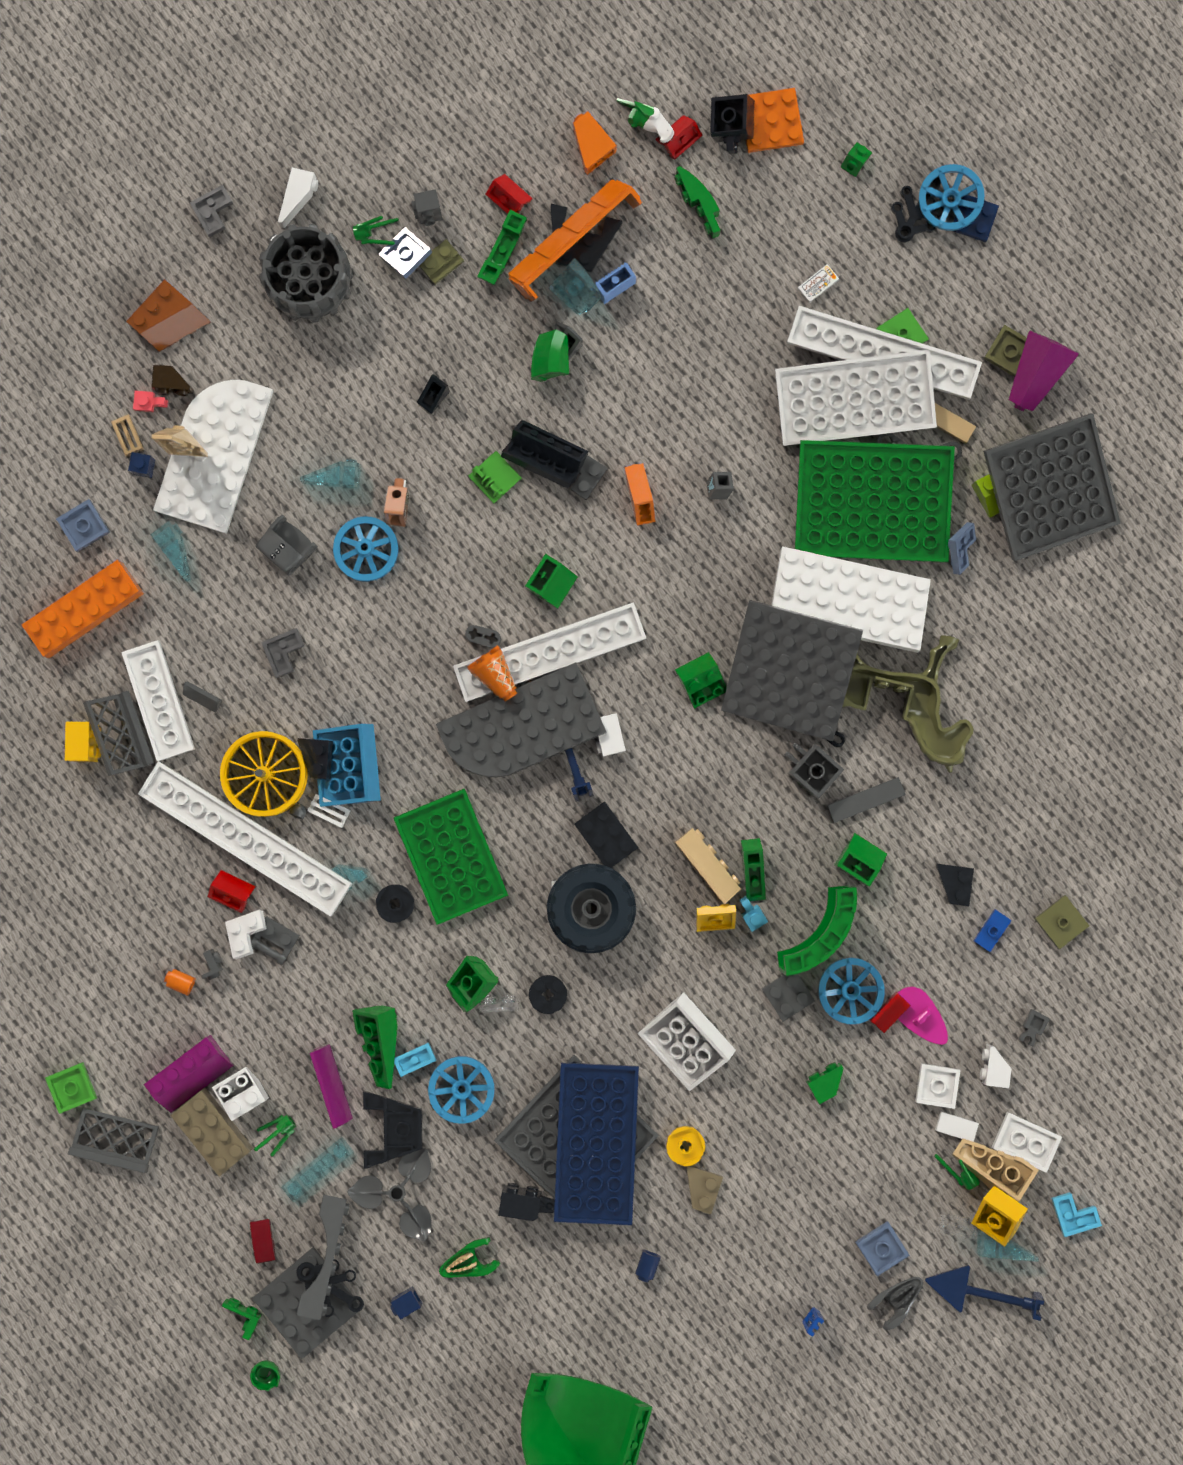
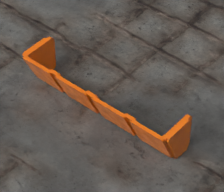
M610 180L590 199L591 201L588 204L585 203L562 224L563 226L560 229H556L536 247L533 254H529L508 273V279L525 299H529L530 302L536 300L538 296L529 285L623 199L634 209L642 203L640 196L632 186L618 180Z

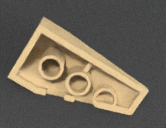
M175 425L173 428H166L152 434V439L169 455L208 457L207 451L183 426Z
M966 1139L960 1141L952 1154L958 1161L961 1159L966 1168L974 1173L990 1189L996 1186L1017 1202L1021 1200L1039 1171L1023 1158L1014 1157Z

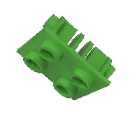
M497 451L490 455L481 465L475 466L472 469L473 472L468 476L493 504L522 479Z

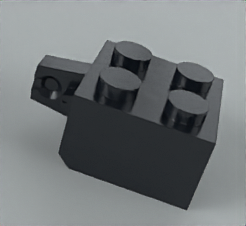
M748 94L711 98L710 134L717 142H724L726 144V151L729 154H737L738 143L741 140L753 139L755 100Z
M508 1183L503 1185L498 1216L535 1221L539 1213H554L555 1200L542 1196V1191H539L538 1187L527 1186V1188H520L519 1184Z

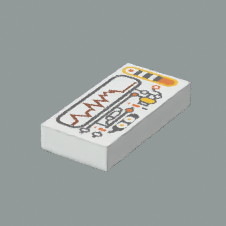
M827 264L798 287V291L808 303H811L835 284L839 278Z

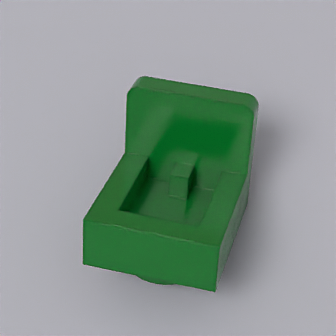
M857 142L847 154L841 168L856 177L873 152Z

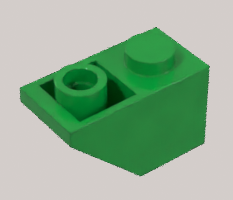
M831 1063L825 1067L826 1071L820 1074L815 1072L808 1077L809 1080L806 1083L819 1105L837 1095L844 1069L840 1063Z

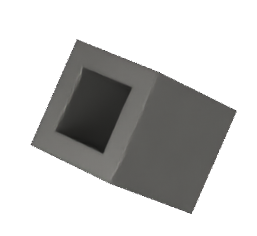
M713 472L706 482L709 499L727 500L734 490L731 472Z

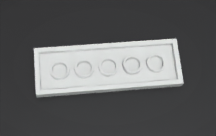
M157 640L122 652L156 761H162L195 750L160 641Z

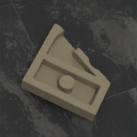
M686 1166L692 1208L711 1215L723 1176L694 1166Z

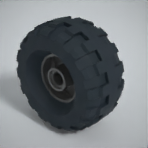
M588 863L569 869L556 880L548 896L547 917L552 931L563 944L578 952L600 953L614 948L626 938L635 921L636 901L632 888L620 873L605 865ZM594 903L597 906V910L594 913H588L586 911L587 904Z

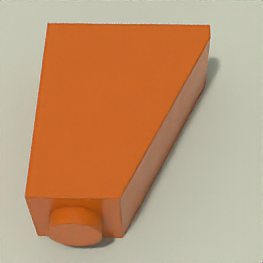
M588 111L585 114H579L574 119L573 130L584 171L588 175L616 153L617 145Z
M633 464L625 467L627 485L637 526L655 522L654 503L644 464Z

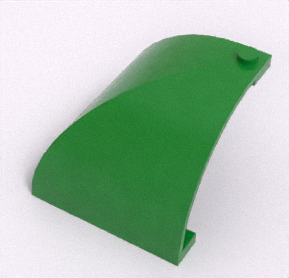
M531 1373L521 1416V1440L526 1465H636L653 1407L625 1392L586 1379L562 1374Z

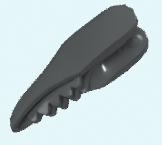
M920 1277L904 1280L876 1295L867 1305L868 1310H874L884 1298L891 1304L894 1309V1315L884 1322V1330L894 1329L903 1322L922 1289L923 1280Z

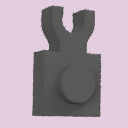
M1031 1009L1022 1025L1027 1029L1021 1033L1018 1039L1024 1041L1025 1037L1029 1036L1030 1041L1028 1045L1033 1047L1036 1041V1034L1042 1035L1050 1018Z

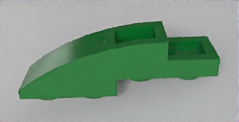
M681 166L676 167L674 179L677 186L681 185L683 192L681 194L684 202L689 203L690 208L696 206L699 217H703L705 221L703 225L707 235L710 234L712 239L720 235V228L715 217L719 216L720 209L707 188L693 174Z

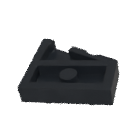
M298 738L297 741L310 778L331 779L333 741Z
M936 863V868L949 904L969 907L974 868Z

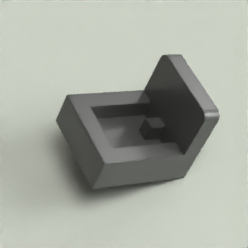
M214 949L204 952L203 955L211 971L201 975V978L205 979L208 977V980L220 976L218 972L223 970L220 964L222 959L218 951L215 952Z

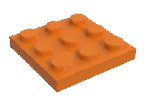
M795 88L749 95L755 100L754 137L753 139L746 140L748 153L804 144Z

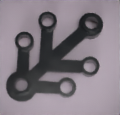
M939 177L932 181L935 184L934 189L936 190L941 185ZM904 186L900 194L905 199L909 219L907 222L905 221L902 213L903 204L901 202L893 203L891 211L895 214L898 223L895 236L898 241L906 243L911 241L915 234L922 232L932 233L936 227L933 226V229H928L927 224H930L928 221L925 224L913 226L916 220L924 219V216L921 213L919 201L916 206L914 204L912 188ZM903 190H909L910 194L905 195ZM926 192V202L928 201V199H929V197H930V195H931V194H929V193H927V192ZM895 205L900 206L899 211H896L894 209ZM936 209L930 211L933 216L941 217L942 215ZM901 231H907L908 235L903 236Z
M334 1259L333 1261L337 1262V1268L335 1269V1271H337L339 1269L340 1264L336 1259ZM304 1262L298 1266L296 1275L300 1281L304 1282L306 1290L310 1287L312 1281L314 1282L323 1264L314 1266L310 1262ZM308 1268L310 1274L304 1276L302 1274L303 1269ZM347 1270L343 1274L331 1276L328 1282L332 1284L330 1293L346 1302L352 1312L361 1311L364 1307V1301L361 1297H352L333 1285L344 1281H354L356 1273L353 1270ZM348 1272L354 1274L353 1279H347L346 1275ZM325 1296L324 1304L332 1308V1313L329 1315L325 1314V1317H331L334 1314V1308L331 1305L330 1296ZM354 1300H358L360 1303L357 1308L352 1306Z

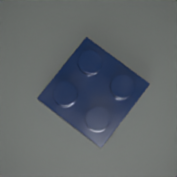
M970 195L961 198L962 200L977 203V198ZM984 201L978 217L967 227L953 232L987 242L999 205ZM963 206L958 207L964 219L974 210ZM956 216L953 222H958Z

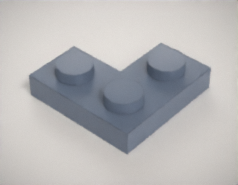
M967 522L949 539L948 547L951 554L953 574L960 575L969 566L967 548L976 541L974 523Z

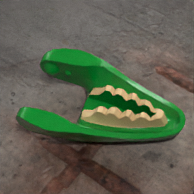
M490 1237L474 1240L451 1256L440 1267V1275L446 1278L478 1277L488 1275L496 1270L500 1265L499 1260H493L491 1263L483 1265L475 1254V1248L488 1245L491 1241Z

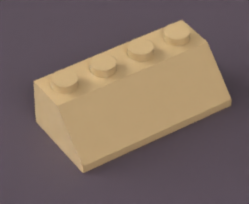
M691 828L674 843L720 902L725 904L741 890L738 886L741 883L734 874L730 876L726 871L729 868L722 859L718 861L714 856L717 853L710 844L707 846L703 842L705 838L698 829L695 831Z

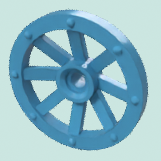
M949 164L938 167L925 178L919 192L921 213L928 223L938 229L955 231L965 228L978 217L982 210L985 197L984 187L977 174L965 166ZM946 173H958L953 188H949L945 177ZM964 175L973 184L959 192L958 188ZM937 177L940 179L944 193L929 186ZM976 190L977 203L961 199ZM926 192L941 199V201L927 205ZM952 197L954 201L949 202L948 198ZM944 206L945 208L940 220L931 214L930 211ZM958 206L974 210L964 219ZM950 210H953L958 222H945Z
M357 517L348 521L340 528L334 539L333 554L338 567L347 576L357 581L370 582L384 577L392 570L398 558L399 547L394 532L385 522L374 517ZM371 524L373 526L367 537L364 538L360 525ZM352 528H355L359 540H352L345 537V535ZM378 528H381L388 535L386 538L372 542ZM342 542L355 547V549L341 555ZM391 543L390 556L375 549L376 547ZM363 545H368L366 551L362 550ZM358 555L352 571L345 565L344 561ZM373 555L387 561L386 565L379 571H377L372 559ZM364 558L368 562L371 574L359 573Z
M843 958L833 962L823 972L819 980L818 996L823 1009L833 1019L845 1024H860L871 1019L879 1011L884 1001L885 987L880 973L870 963L858 958ZM852 965L865 968L853 981ZM842 966H846L845 982L834 973V971ZM869 974L873 976L876 982L874 986H859ZM829 977L838 983L841 988L826 990ZM849 987L853 988V992L851 994L847 993V989ZM861 992H877L874 1004L872 1005L861 996ZM841 994V998L832 1009L826 996ZM856 999L869 1009L859 1016L856 1013ZM846 1000L849 1002L851 1017L838 1014Z
M468 1056L452 1057L442 1062L433 1072L428 1086L429 1100L436 1113L443 1119L458 1124L470 1123L482 1117L490 1108L495 1093L494 1080L490 1071L483 1063ZM456 1064L458 1080L454 1079L444 1070ZM462 1064L475 1067L467 1079H464ZM481 1072L487 1084L471 1085V1082ZM439 1075L453 1086L436 1089ZM459 1086H464L466 1090L464 1092L459 1091ZM471 1091H488L484 1104ZM453 1093V1096L442 1107L436 1095ZM466 1098L479 1108L476 1112L467 1115ZM457 1099H460L461 1116L447 1112Z

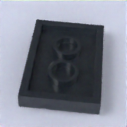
M605 801L574 823L600 861L607 867L612 868L639 848Z

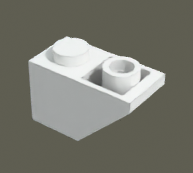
M987 1044L986 1049H983L982 1060L985 1062L984 1068L980 1070V1080L987 1086L1009 1088L1011 1068L996 1048Z

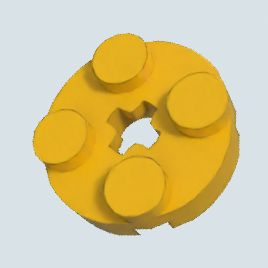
M680 1126L674 1129L667 1138V1153L670 1159L677 1164L692 1166L700 1161L705 1151L704 1138L694 1127ZM683 1141L691 1143L688 1151L680 1148L683 1145Z

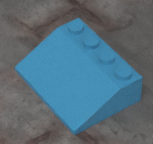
M355 724L313 730V739L333 741L331 779L317 778L320 807L381 801L374 724ZM323 797L332 802H323Z

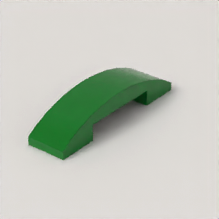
M512 210L509 211L488 259L485 260L477 278L495 286L519 241L527 217Z

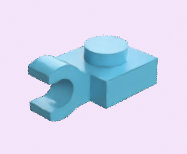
M746 896L739 900L746 911L741 916L751 932L768 922L758 905L753 907Z

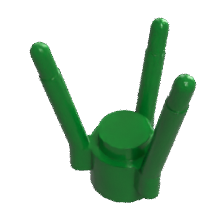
M379 216L364 223L356 224L353 226L354 237L356 241H361V244L394 245V241L368 238L372 236L371 229L397 222L399 219L394 218L375 223L383 219V216Z
M288 1114L285 1116L281 1115L277 1119L257 1128L259 1132L277 1124V1130L256 1146L254 1151H258L279 1133L285 1134L271 1152L270 1156L273 1157L288 1137L295 1132L294 1128L297 1126Z
M937 1154L934 1155L943 1167L958 1181L960 1186L964 1185L967 1190H971L979 1185V1179L966 1168L961 1159L958 1162L963 1172L960 1174L961 1177H959Z

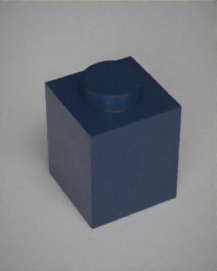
M131 452L128 471L136 476L152 478L155 459L151 455Z
M412 1286L393 1297L390 1308L395 1316L398 1315L401 1320L421 1308L422 1302Z

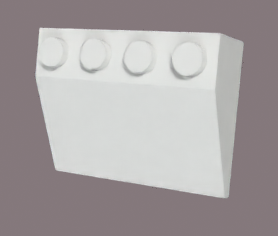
M684 992L638 1032V1035L689 1091L728 1062L736 1051Z

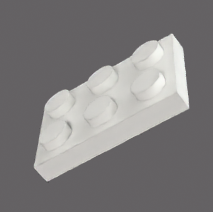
M1007 1112L992 1148L1014 1157L1023 1158L1035 1168L1047 1173L1062 1137Z

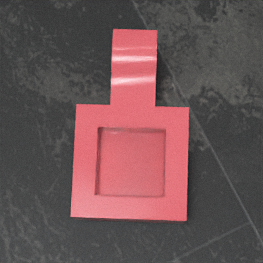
M135 391L134 411L154 412V407H168V400H165V397H155L154 392Z

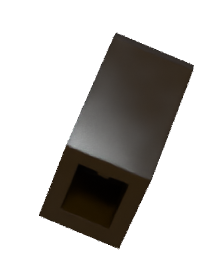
M153 365L152 388L157 394L169 395L170 392L176 393L178 396H188V394L194 393L191 386L173 366Z

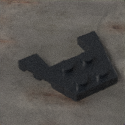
M551 204L552 233L563 226L568 207ZM606 217L602 235L587 232L558 258L555 264L592 273L608 245L622 226L623 221Z
M368 1091L363 1092V1110H384V1149L364 1150V1169L423 1148L422 1108Z

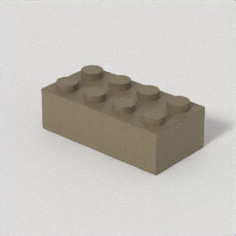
M206 1088L170 1115L219 1177L253 1149L249 1141Z

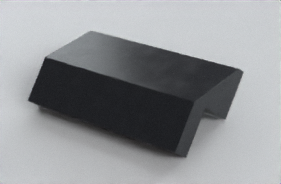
M521 420L513 429L511 441L503 449L501 457L568 489L576 480L589 451Z

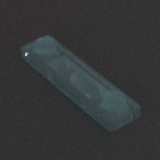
M341 1137L281 1188L292 1202L296 1201L353 1154L354 1150Z

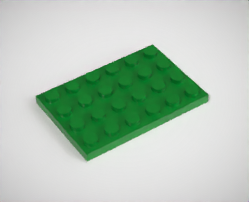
M465 788L393 818L437 925L508 896Z

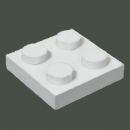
M921 1063L915 1102L955 1109L960 1070Z

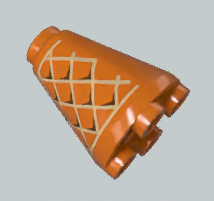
M498 645L467 666L470 673L500 699L503 698L504 701H507L517 694L516 686L505 657Z

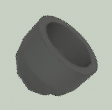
M296 804L291 808L289 814L303 820L306 815V809L302 804Z

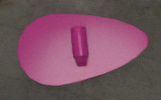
M906 987L900 990L898 993L911 1006L898 1020L923 1039L935 1044H946L948 1034L945 1023L930 997L923 990L916 987Z

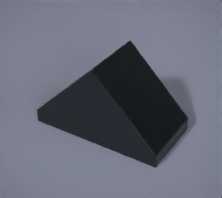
M432 374L417 403L432 414L450 393L448 385Z

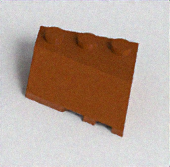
M165 279L126 321L131 328L159 352L178 342L181 338L196 332L197 329L204 325L206 326L211 323L204 314Z

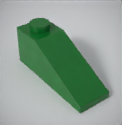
M760 838L741 840L746 897L749 901L766 900L764 858Z

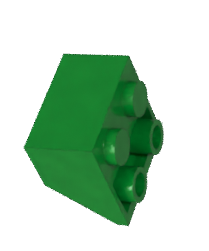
M545 553L526 583L525 588L558 609L578 576L562 563Z
M709 652L675 669L679 681L694 709L726 693L727 687L719 667Z
M854 833L834 866L865 886L870 887L879 873L887 853Z

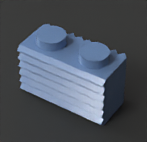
M624 263L621 267L608 273V276L605 275V278L602 277V280L596 282L595 291L602 302L606 304L636 284V276L629 265Z

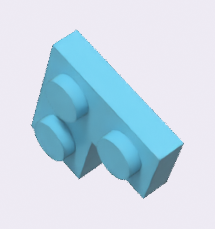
M1070 1192L1051 1198L1064 1237L1102 1226L1097 1208L1090 1206L1076 1210Z

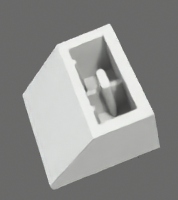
M247 1067L212 1087L231 1121L269 1098L260 1081Z

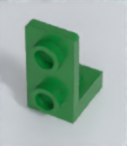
M226 1298L222 1307L248 1318L242 1327V1330L245 1331L242 1338L250 1340L262 1314L253 1306L245 1307L235 1298Z

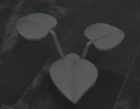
M426 1148L402 1157L398 1165V1171L401 1175L407 1177L401 1185H395L389 1191H381L383 1185L380 1179L376 1176L368 1175L360 1178L347 1191L350 1198L356 1204L367 1209L380 1206L382 1203L381 1195H389L390 1199L395 1202L400 1201L409 1211L403 1213L400 1217L399 1225L401 1231L410 1238L420 1241L427 1240L432 1225L429 1211L422 1205H417L411 1209L404 1201L406 1196L404 1186L408 1180L411 1179L415 1183L425 1181L431 1173V1162Z

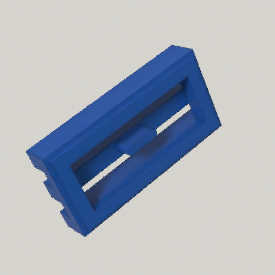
M812 1307L802 1322L806 1332L813 1337L815 1335L813 1329L818 1330L820 1328L818 1322L822 1324L824 1319L820 1311Z

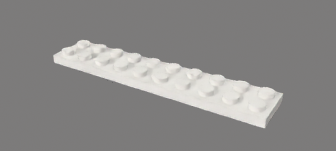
M802 306L798 307L787 344L842 361L930 350L933 389L967 400L971 398L982 362Z
M633 602L513 644L501 650L514 684L517 685L557 671L575 662L580 663L645 640L646 635ZM479 657L453 666L465 702L493 693L473 676L467 668L468 665Z

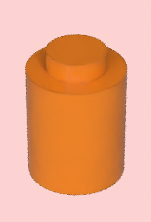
M173 969L172 972L168 971L164 979L166 987L186 996L190 994L196 981L195 977Z

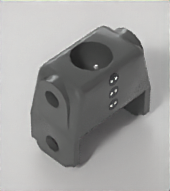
M281 515L270 525L266 533L257 542L256 548L285 574L290 576L312 555L318 546L314 542L311 543L299 529L286 522L287 518Z

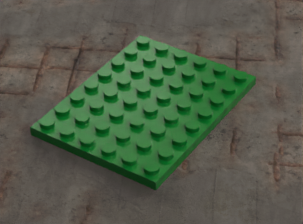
M800 440L795 549L837 558L949 562L948 542L951 526L955 446Z

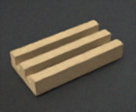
M129 414L111 421L126 457H129L131 452L137 453L144 450ZM125 420H127L138 447L136 448L125 425ZM118 423L121 424L131 447L129 451L118 428Z

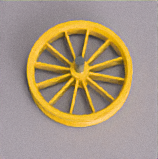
M268 731L249 733L236 740L226 751L220 767L221 786L228 800L237 809L254 816H275L289 810L302 797L308 780V770L299 747L287 737ZM261 738L276 739L265 765ZM257 739L261 766H259L243 745ZM281 741L291 751L270 766L277 745ZM240 748L257 767L256 770L232 761L235 753ZM292 753L295 754L299 767L274 770L276 766ZM230 763L252 770L255 773L253 775L229 778ZM300 770L298 785L275 777L276 773ZM251 777L256 778L236 795L233 793L229 781ZM274 779L297 788L289 800L284 797L272 782ZM259 781L251 804L248 807L238 797ZM269 783L285 802V804L275 809H271L268 790ZM262 784H264L268 809L265 811L253 809Z

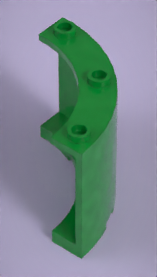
M848 885L827 887L828 899L826 910L816 930L800 944L786 950L777 951L780 972L786 976L799 974L810 970L834 954L851 929L857 907V887Z

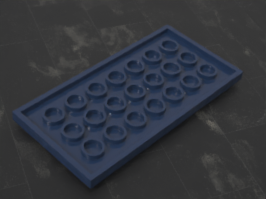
M561 1062L554 1222L632 1225L639 1066Z

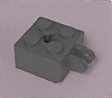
M794 743L792 745L794 750L799 752L802 758L798 761L791 753L786 752L784 754L794 764V767L787 774L815 799H819L844 769L816 744L812 745L806 752L797 743ZM812 768H819V776L812 775Z

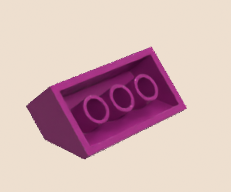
M209 1035L143 1085L155 1101L172 1113L234 1065L212 1035Z

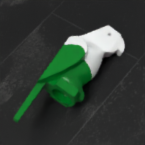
M617 98L618 103L632 108L628 116V122L631 127L640 126L646 131L659 134L660 142L662 143L672 139L674 130L658 108L636 101L631 102Z

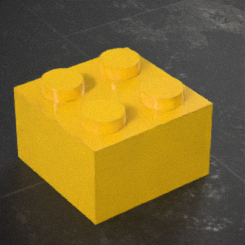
M66 722L65 761L98 762L101 753L90 722Z
M993 1186L983 1198L971 1224L1005 1247L1015 1235L1028 1208L996 1186Z

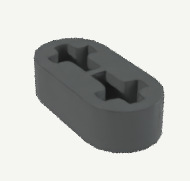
M472 625L467 628L465 633L468 641L489 648L499 646L501 643L500 634L488 628ZM477 629V633L482 634V638L476 636L475 639H471L472 636L469 632ZM492 634H495L498 641L493 642V644H490V641L484 638L485 636L491 637Z

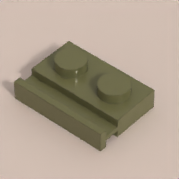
M445 239L432 250V253L419 267L436 285L462 264L464 259L461 258L449 241Z

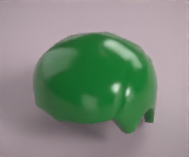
M264 1360L254 1365L251 1369L250 1380L252 1385L258 1390L268 1392L273 1387H278L281 1374L274 1362Z

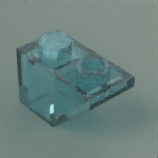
M338 864L331 869L352 882V884L354 881L361 883L368 877L366 874L369 872L368 868Z

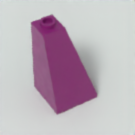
M1030 330L1008 400L1015 403L1014 407L1023 412L1025 409L1034 411L1074 362L1079 353L1055 340Z

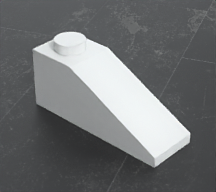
M292 167L278 219L281 228H285L311 199L313 191H317L318 180H316L313 172Z

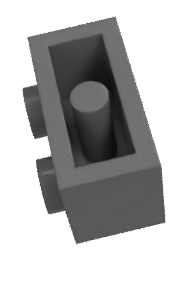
M436 189L413 194L415 201H411L415 219H419L420 224L430 226L435 224V221L443 220Z

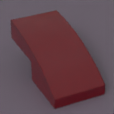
M270 1219L250 1222L256 1264L276 1261Z

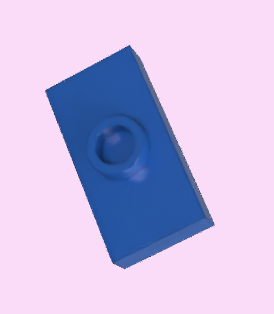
M994 909L973 941L988 952H991L1012 920Z

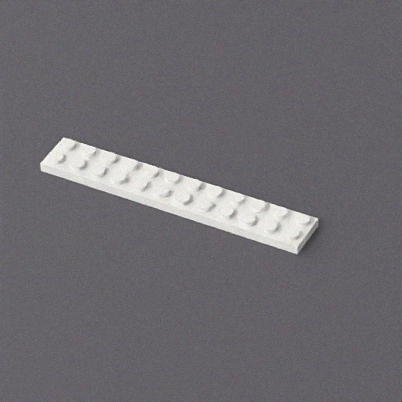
M157 762L138 795L329 916H333L352 885V882L162 762Z

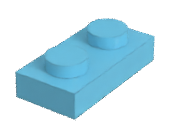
M428 1042L395 1057L394 1063L400 1077L435 1062L437 1059Z

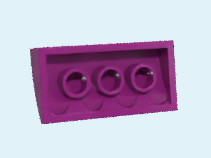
M328 1044L314 1049L310 1052V1056L334 1129L349 1122L353 1117L331 1046Z

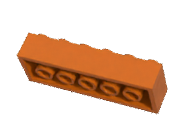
M117 559L23 623L22 626L41 655L51 658L144 593L124 563Z

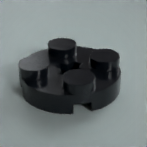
M400 884L389 885L383 888L377 895V912L387 922L396 923L404 921L412 914L415 907V899L407 887ZM397 898L399 899L400 907L393 909L390 901Z
M543 975L530 986L529 1001L532 1007L540 1013L553 1014L561 1010L566 1003L567 989L564 983L556 976ZM546 989H550V992L554 993V996L550 997L549 1001L546 1000L545 996H542Z

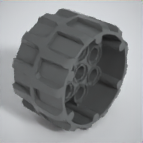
M295 224L288 225V229L279 235L273 234L269 238L270 244L266 251L260 253L259 260L262 265V273L259 275V278L275 308L281 309L294 321L304 318L310 319L312 323L319 322L320 317L330 313L332 316L337 314L338 306L344 298L348 300L351 295L349 284L350 279L353 278V271L347 254L341 247L337 237L333 233L325 234L315 224H309V227H296ZM306 245H315L314 247H311L308 250V252H305L304 249L301 247ZM288 253L289 262L283 261L279 264L280 260ZM333 253L339 259V264L334 265L335 271H333L329 264H326L325 254L331 256ZM296 254H302L299 260L293 259ZM315 255H321L318 261L312 260ZM285 270H292L290 275H283V272ZM306 270L311 271V273H310L309 276H307V277H303V276H302V273H303L304 271H306ZM323 272H330V275L328 277H321V274ZM279 276L286 283L288 294L285 291H281L279 294L275 291L274 282L279 281ZM337 279L333 287L325 294L323 286L331 285ZM299 286L300 290L298 292H291L293 287ZM313 287H318L319 291L317 293H310ZM305 295H308V297L312 300V301H309V302H295V301H293V300H301V299L304 298Z

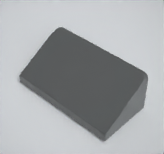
M188 681L184 683V696L215 713L217 712L222 699Z

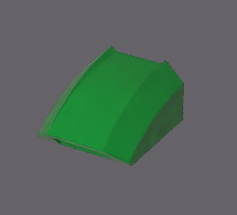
M557 329L539 334L532 356L531 380L543 382L550 378L568 375L567 335Z
M466 956L446 984V987L462 1011L467 1013L490 993L498 983V977L482 959L477 956Z

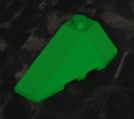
M381 1005L354 1009L352 1012L357 1035L362 1033L365 1045H362V1049L371 1058L368 1065L377 1087L391 1089L398 1028L395 1008Z

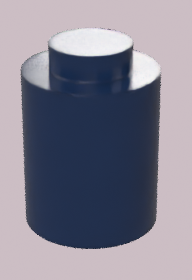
M642 1250L635 1272L639 1280L644 1282L654 1280L661 1259L660 1255L648 1250Z

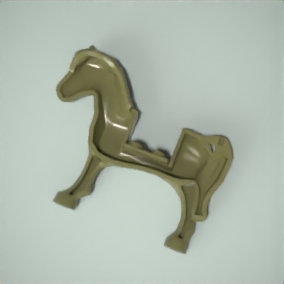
M941 635L939 645L931 649L929 653L930 659L926 670L918 674L890 672L870 667L861 660L857 652L843 707L851 706L856 709L866 710L872 683L877 688L885 689L886 687H891L894 692H907L902 717L911 726L912 733L920 750L931 761L944 765L947 771L952 773L953 766L961 764L964 760L965 746L972 736L974 728L967 719L959 720L951 727L942 728L939 716L941 703L940 688L937 679L943 658L948 652L957 648L959 639Z

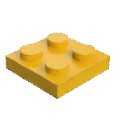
M722 904L716 907L706 905L696 909L697 932L735 929L736 905Z

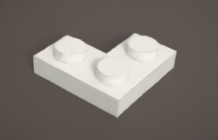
M257 910L225 922L233 959L237 960L253 954L250 935L267 929L262 910Z

